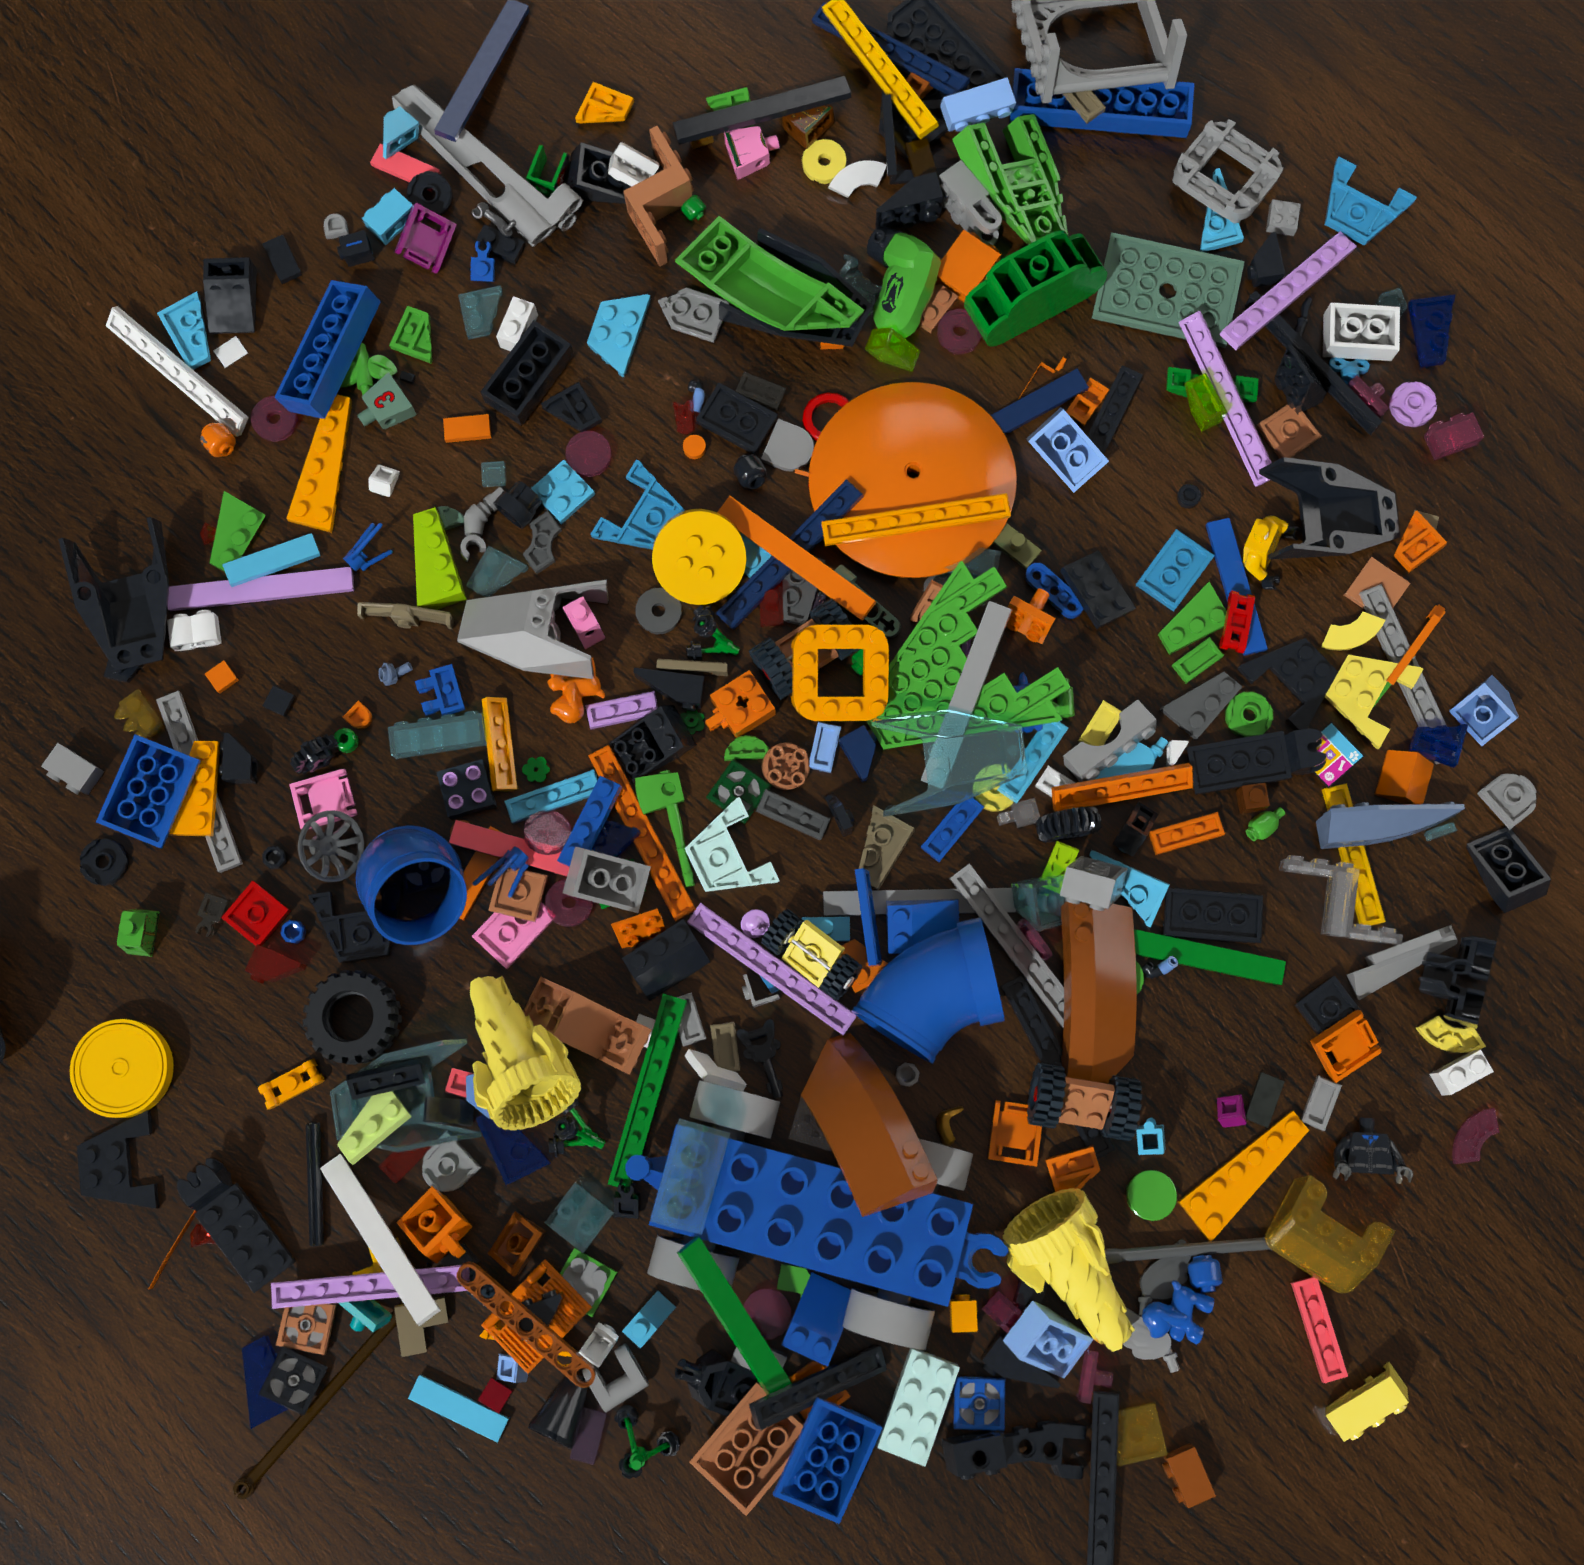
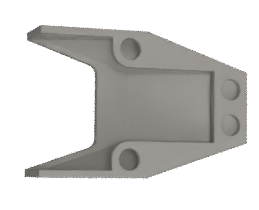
M607 580L467 600L457 641L523 671L593 679L591 655L550 638L548 632L553 610L559 609L562 598L577 600L583 596L586 601L608 604Z

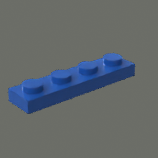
M599 776L557 859L559 863L570 867L575 846L592 850L623 788L620 784Z

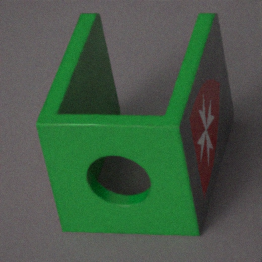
M539 144L526 180L545 197L549 198L557 187L565 183L569 174L570 160L568 153L564 152L552 183L539 179L547 160L544 146ZM538 186H542V187L546 188L547 190H543V189L539 188Z

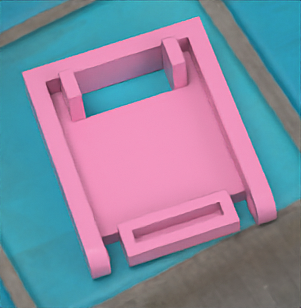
M346 769L336 770L289 784L301 830L312 816L323 811H340L350 817L357 815L356 809L347 810V808L355 806L349 779H339V777L347 775ZM308 794L313 814L308 813L304 815L300 796ZM327 816L315 822L319 826L328 823ZM334 817V822L343 820L339 817Z

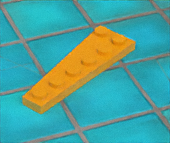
M336 395L326 418L319 419L286 518L289 522L332 533L336 512V496L340 485L339 477L343 466V450L346 446V433L348 431L352 400L349 397Z
M1294 1111L1286 1114L1178 1201L1208 1241L1211 1242L1308 1133L1309 1129Z

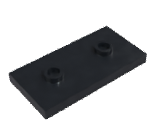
M1169 887L1165 895L1163 935L1260 944L1263 895Z

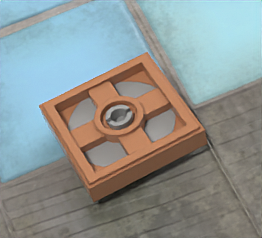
M337 1303L284 1308L276 1346L322 1355L327 1354Z

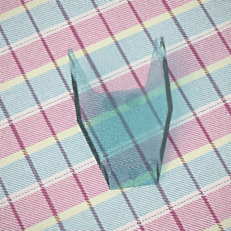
M949 709L880 716L872 721L873 727L913 735L922 739L928 781L926 792L898 805L887 806L883 811V817L956 805L1027 774L1022 725Z
M467 1039L441 1040L386 1053L358 1071L361 1072L420 1058L425 1075V1084L394 1091L412 1117L375 1148L404 1152L482 1137L480 1131L439 1123L423 1122L425 1097H435L431 1075L433 1067L466 1045ZM346 1080L330 1091L337 1140H341L371 1098V1096L352 1100Z

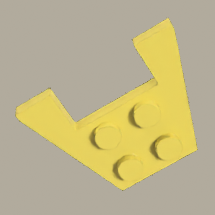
M1348 655L1328 689L1325 698L1345 718H1348L1357 727V730L1372 742L1371 744L1376 749H1379L1390 729L1368 718V715L1385 687L1386 680L1398 663ZM1407 665L1397 679V682L1412 689L1423 668Z

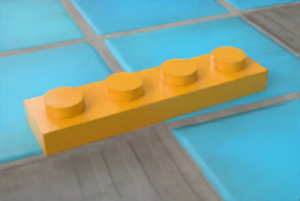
M485 697L482 699L492 791L517 790L507 698Z

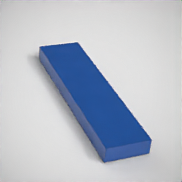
M855 869L868 966H880L882 959L870 874L867 869Z

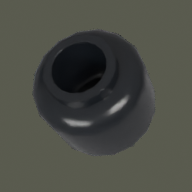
M742 455L734 465V474L742 487L756 489L764 484L767 470L757 455Z

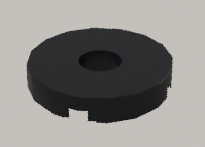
M425 171L414 176L408 184L407 198L412 205L418 203L440 216L451 205L453 197L451 187L447 180L439 173ZM427 189H433L436 192L435 198L431 201L424 199V192Z
M112 839L93 840L86 845L80 855V872L86 880L95 885L108 886L115 884L123 878L129 865L127 851L123 845ZM108 856V866L100 868V858Z

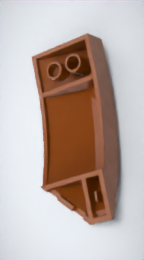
M1066 901L1061 906L1064 960V1029L1061 1063L1065 1069L1066 1077L1108 1084L1109 1079L1113 1075L1116 1076L1134 1056L1137 987L1132 907L1113 904L1109 909L1104 908V911L1090 908V904L1080 901V904H1073Z
M850 1032L829 1038L801 1097L805 1100L825 1135L861 1216L864 1217L933 1193L938 1181L904 1109L874 1060Z

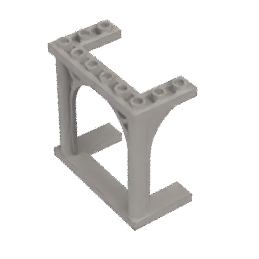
M1012 0V11L1017 15V28L1021 29L1022 45H1026V59L1031 63V76L1036 80V93L1040 94L1042 103H1051L1052 95L1161 82L1164 83L1165 89L1175 88L1187 33L1182 19H1173L1169 37L1167 38L1155 0ZM1137 2L1157 63L1101 70L1079 68L1068 64L1059 57L1060 47L1056 34H1047L1053 21L1066 12L1082 8ZM1034 15H1043L1047 18V20H1038L1034 17Z

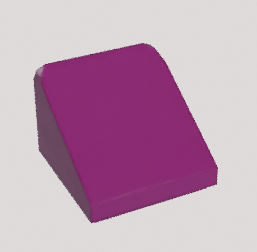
M1241 1094L1217 1098L1218 1121L1222 1127L1246 1125V1115Z

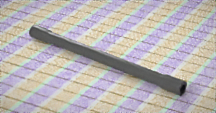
M1281 1234L1260 1238L1126 1249L1110 1248L1105 1249V1258L1108 1264H1116L1136 1260L1258 1250L1294 1249L1295 1241L1293 1234Z

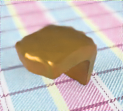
M962 1106L944 1110L936 1118V1129L944 1146L949 1147L956 1140L951 1131L949 1121L951 1117L964 1110Z

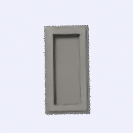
M692 993L677 997L687 1000L679 1028L683 1047L707 1039Z
M1317 1076L1301 1116V1121L1321 1131H1325L1342 1085Z

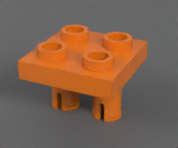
M1037 589L1030 603L1013 596L1007 607L1012 609L1006 627L1026 635L1027 639L1032 642L1043 644L1056 619L1042 611L1049 598V593L1043 589Z

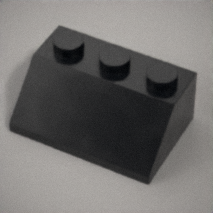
M684 919L622 958L649 1001L711 963Z

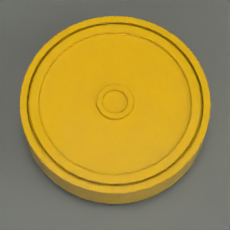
M707 509L686 510L670 518L659 530L652 551L653 569L657 580L664 590L679 601L694 605L714 603L729 595L741 581L746 567L745 545L738 529L725 516Z
M116 1019L101 1023L83 1036L73 1052L70 1063V1080L73 1090L80 1102L98 1115L111 1118L137 1116L153 1108L167 1092L173 1076L172 1052L165 1038L148 1024L127 1019Z

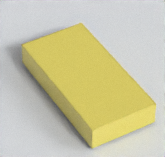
M1103 700L1078 741L1093 746L1104 745L1118 723L1119 713L1122 711Z

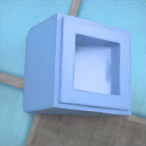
M499 1354L497 1380L514 1383L526 1382L528 1380V1374L509 1354Z

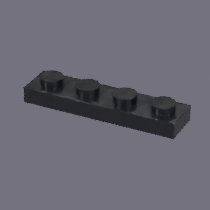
M1123 365L1087 435L1103 455L1143 376Z

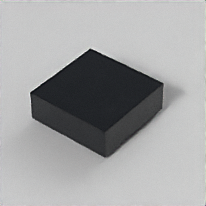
M272 686L263 707L286 717L296 696L276 686Z

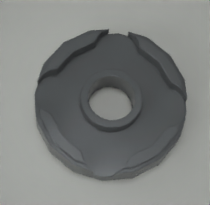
M653 588L644 592L639 597L636 604V617L640 626L650 633L665 634L672 631L682 617V606L680 601L671 596L664 588ZM656 606L665 608V613L660 617L654 616L652 613Z

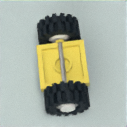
M789 909L784 910L782 914L778 915L777 919L773 920L772 925L768 927V931L765 932L761 943L776 955H780L781 952L785 951L781 959L818 988L820 987L821 990L834 1000H839L848 991V988L853 985L862 969V965L848 954L840 958L845 950L844 947L810 921H803Z

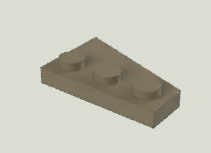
M874 805L859 869L864 868L869 871L871 887L879 890L915 829Z

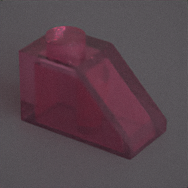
M1000 1291L990 1298L988 1303L982 1308L1007 1334L1023 1314Z

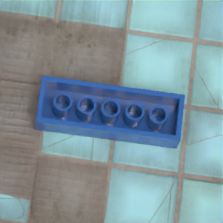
M331 280L274 397L289 412L322 419L326 418L381 303L367 286Z

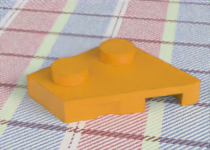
M593 82L575 117L576 122L580 124L625 121L634 104V99L631 96Z

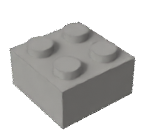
M1272 199L1269 206L1266 232L1294 236L1298 226L1300 204Z

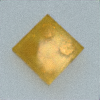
M1154 1402L1119 1410L1118 1466L1168 1455Z

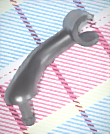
M483 202L477 204L478 208L472 210V215L475 218L485 216L498 227L504 236L512 235L511 228L516 224L514 220H511L507 225L501 217L491 212L488 205Z

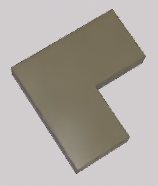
M444 1296L433 1298L441 1311L421 1326L416 1324L405 1304L394 1306L402 1357L427 1352L423 1327L448 1323Z

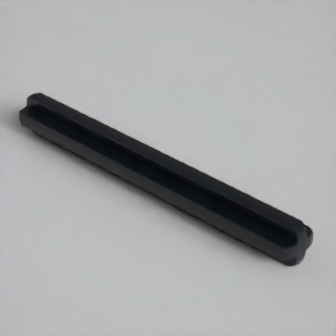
M315 1122L306 1124L309 1244L313 1247L324 1244L322 1171L320 1170L322 1167L320 1123Z

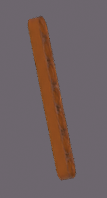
M466 1262L460 1266L456 1277L461 1286L575 1385L586 1388L593 1383L596 1371L595 1367L479 1265L474 1262ZM467 1267L472 1268L476 1273V1278L473 1281L464 1280L462 1277L463 1269ZM483 1285H492L495 1289V1295L491 1298L484 1297L481 1293ZM504 1301H510L514 1305V1312L509 1315L502 1313L500 1304ZM522 1318L531 1319L534 1324L533 1329L523 1331L519 1326L520 1320ZM541 1335H549L553 1340L552 1346L548 1348L541 1347L538 1342ZM560 1352H569L572 1356V1361L566 1365L561 1364L558 1361V1354ZM587 1368L591 1372V1378L588 1381L579 1380L577 1377L579 1369Z

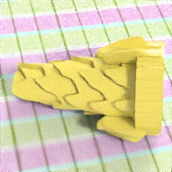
M492 976L478 977L471 981L470 997L475 1009V1025L485 1052L482 1054L487 1063L484 1064L476 1061L472 1064L474 1070V1097L477 1107L487 1109L490 1118L494 1120L499 1128L501 1127L504 1130L531 1128L545 1123L565 1111L581 1091V1083L570 1060L567 1058L568 1050L566 1046L542 1025L534 1026L529 1015L525 1017L520 1005L513 1000L503 976L497 979Z
M1078 1188L1063 1189L1044 1196L1023 1209L1007 1225L1003 1235V1243L1008 1247L1009 1251L1006 1260L1007 1265L1013 1273L1029 1287L1033 1288L1036 1293L1043 1291L1046 1280L1062 1301L1066 1302L1075 1319H1081L1085 1328L1096 1342L1105 1344L1107 1349H1110L1112 1352L1122 1349L1123 1343L1131 1337L1135 1329L1125 1314L1127 1309L1111 1279L1109 1266L1105 1258L1104 1239L1100 1228L1095 1225L1098 1218L1095 1209L1084 1191Z

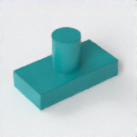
M374 1299L339 1303L353 1315L350 1327L354 1331H363L366 1326L369 1330L375 1332L389 1323L392 1314Z

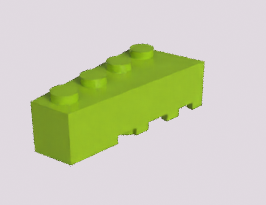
M436 507L413 514L417 607L438 610L467 600L446 531Z

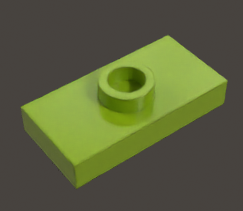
M1056 840L1038 885L1060 894L1066 868L1075 861L1079 849Z

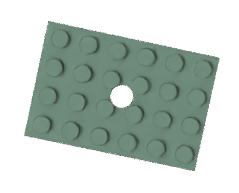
M1111 232L1104 261L1107 279L1097 292L1091 319L1186 339L1179 322L1201 311L1216 345L1225 348L1227 341L1220 336V333L1232 322L1245 261ZM1166 283L1171 284L1176 291V295L1172 298H1164L1159 293V287Z

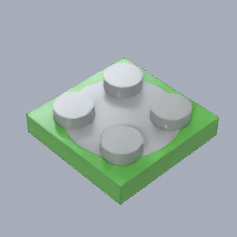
M577 1248L573 1249L560 1272L563 1278L592 1306L586 1313L591 1317L594 1316L618 1273Z

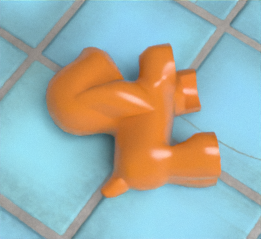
M593 658V679L550 674L551 679L547 681L552 691L562 690V696L551 704L550 712L566 723H575L584 715L583 697L597 695L605 698L600 680L596 676Z

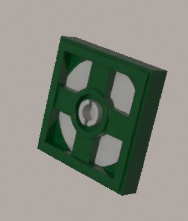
M732 759L706 796V799L724 810L736 798L740 797L749 816L740 820V822L746 825L755 812L764 790H770L772 785Z

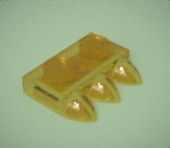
M135 690L119 702L120 706L117 708L114 718L125 719L129 717L124 724L123 731L131 732L138 730L135 733L136 735L150 740L166 728L164 722L140 690Z

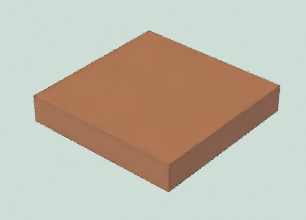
M1288 404L1256 426L1280 459L1283 457H1293L1321 438V434L1302 411L1297 415L1295 408H1290Z
M1371 557L1344 596L1364 609L1359 593L1382 584L1390 604L1394 608L1410 583Z
M508 867L496 881L488 911L536 923L548 876L525 870L513 896L509 898L508 893L519 869L513 871Z

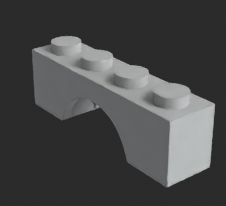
M1136 700L1119 713L1121 730L1112 742L1102 746H1093L1081 742L1063 755L1064 765L1079 782L1094 780L1106 766L1108 768L1113 766L1118 761V757L1124 753H1130L1136 748L1138 742L1142 739L1150 738L1155 733L1156 718L1139 700Z

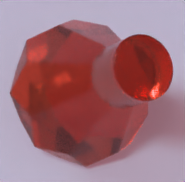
M206 522L200 532L204 545L213 542L216 528Z
M197 1224L190 1233L191 1247H198L207 1243L216 1245L215 1241L201 1224Z

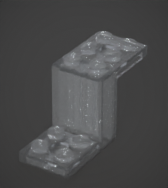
M1289 855V857L1280 861L1279 871L1328 877L1320 935L1402 945L1403 935L1396 934L1397 929L1381 927L1378 928V931L1371 930V925L1353 924L1360 869L1353 868L1354 864L1339 862L1334 866L1328 865L1329 860L1314 859L1311 862L1303 861L1304 857Z

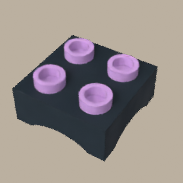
M483 759L436 772L447 816L451 820L497 807L486 763Z

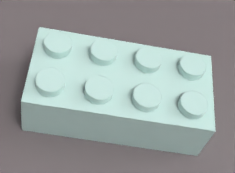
M910 1348L883 1423L882 1431L877 1440V1448L926 1466L960 1369L958 1364L920 1349Z

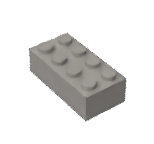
M1080 856L1067 866L1060 896L1066 897L1065 901L1069 903L1080 904V901L1090 904L1089 907L1095 910L1104 911V908L1109 909L1121 896L1128 868Z

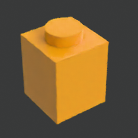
M970 1294L955 1295V1299H950L952 1332H978L976 1300L970 1299Z

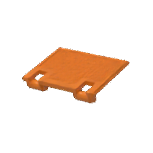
M545 1259L511 1294L520 1302L530 1298L535 1302L542 1299L541 1294L555 1289L556 1293L563 1292L564 1299L550 1326L554 1332L563 1338L592 1306ZM546 1273L550 1279L542 1287L537 1281ZM504 1301L500 1305L502 1313L509 1315L513 1313L514 1305L510 1301ZM492 1313L481 1326L528 1374L544 1357L525 1340L522 1341L521 1337L509 1326L505 1325L499 1331L495 1324L500 1319ZM544 1334L539 1337L538 1342L541 1347L548 1348L552 1346L553 1340L549 1335Z

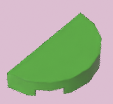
M744 735L737 737L725 750L724 761H732V759H763L769 747L756 736Z

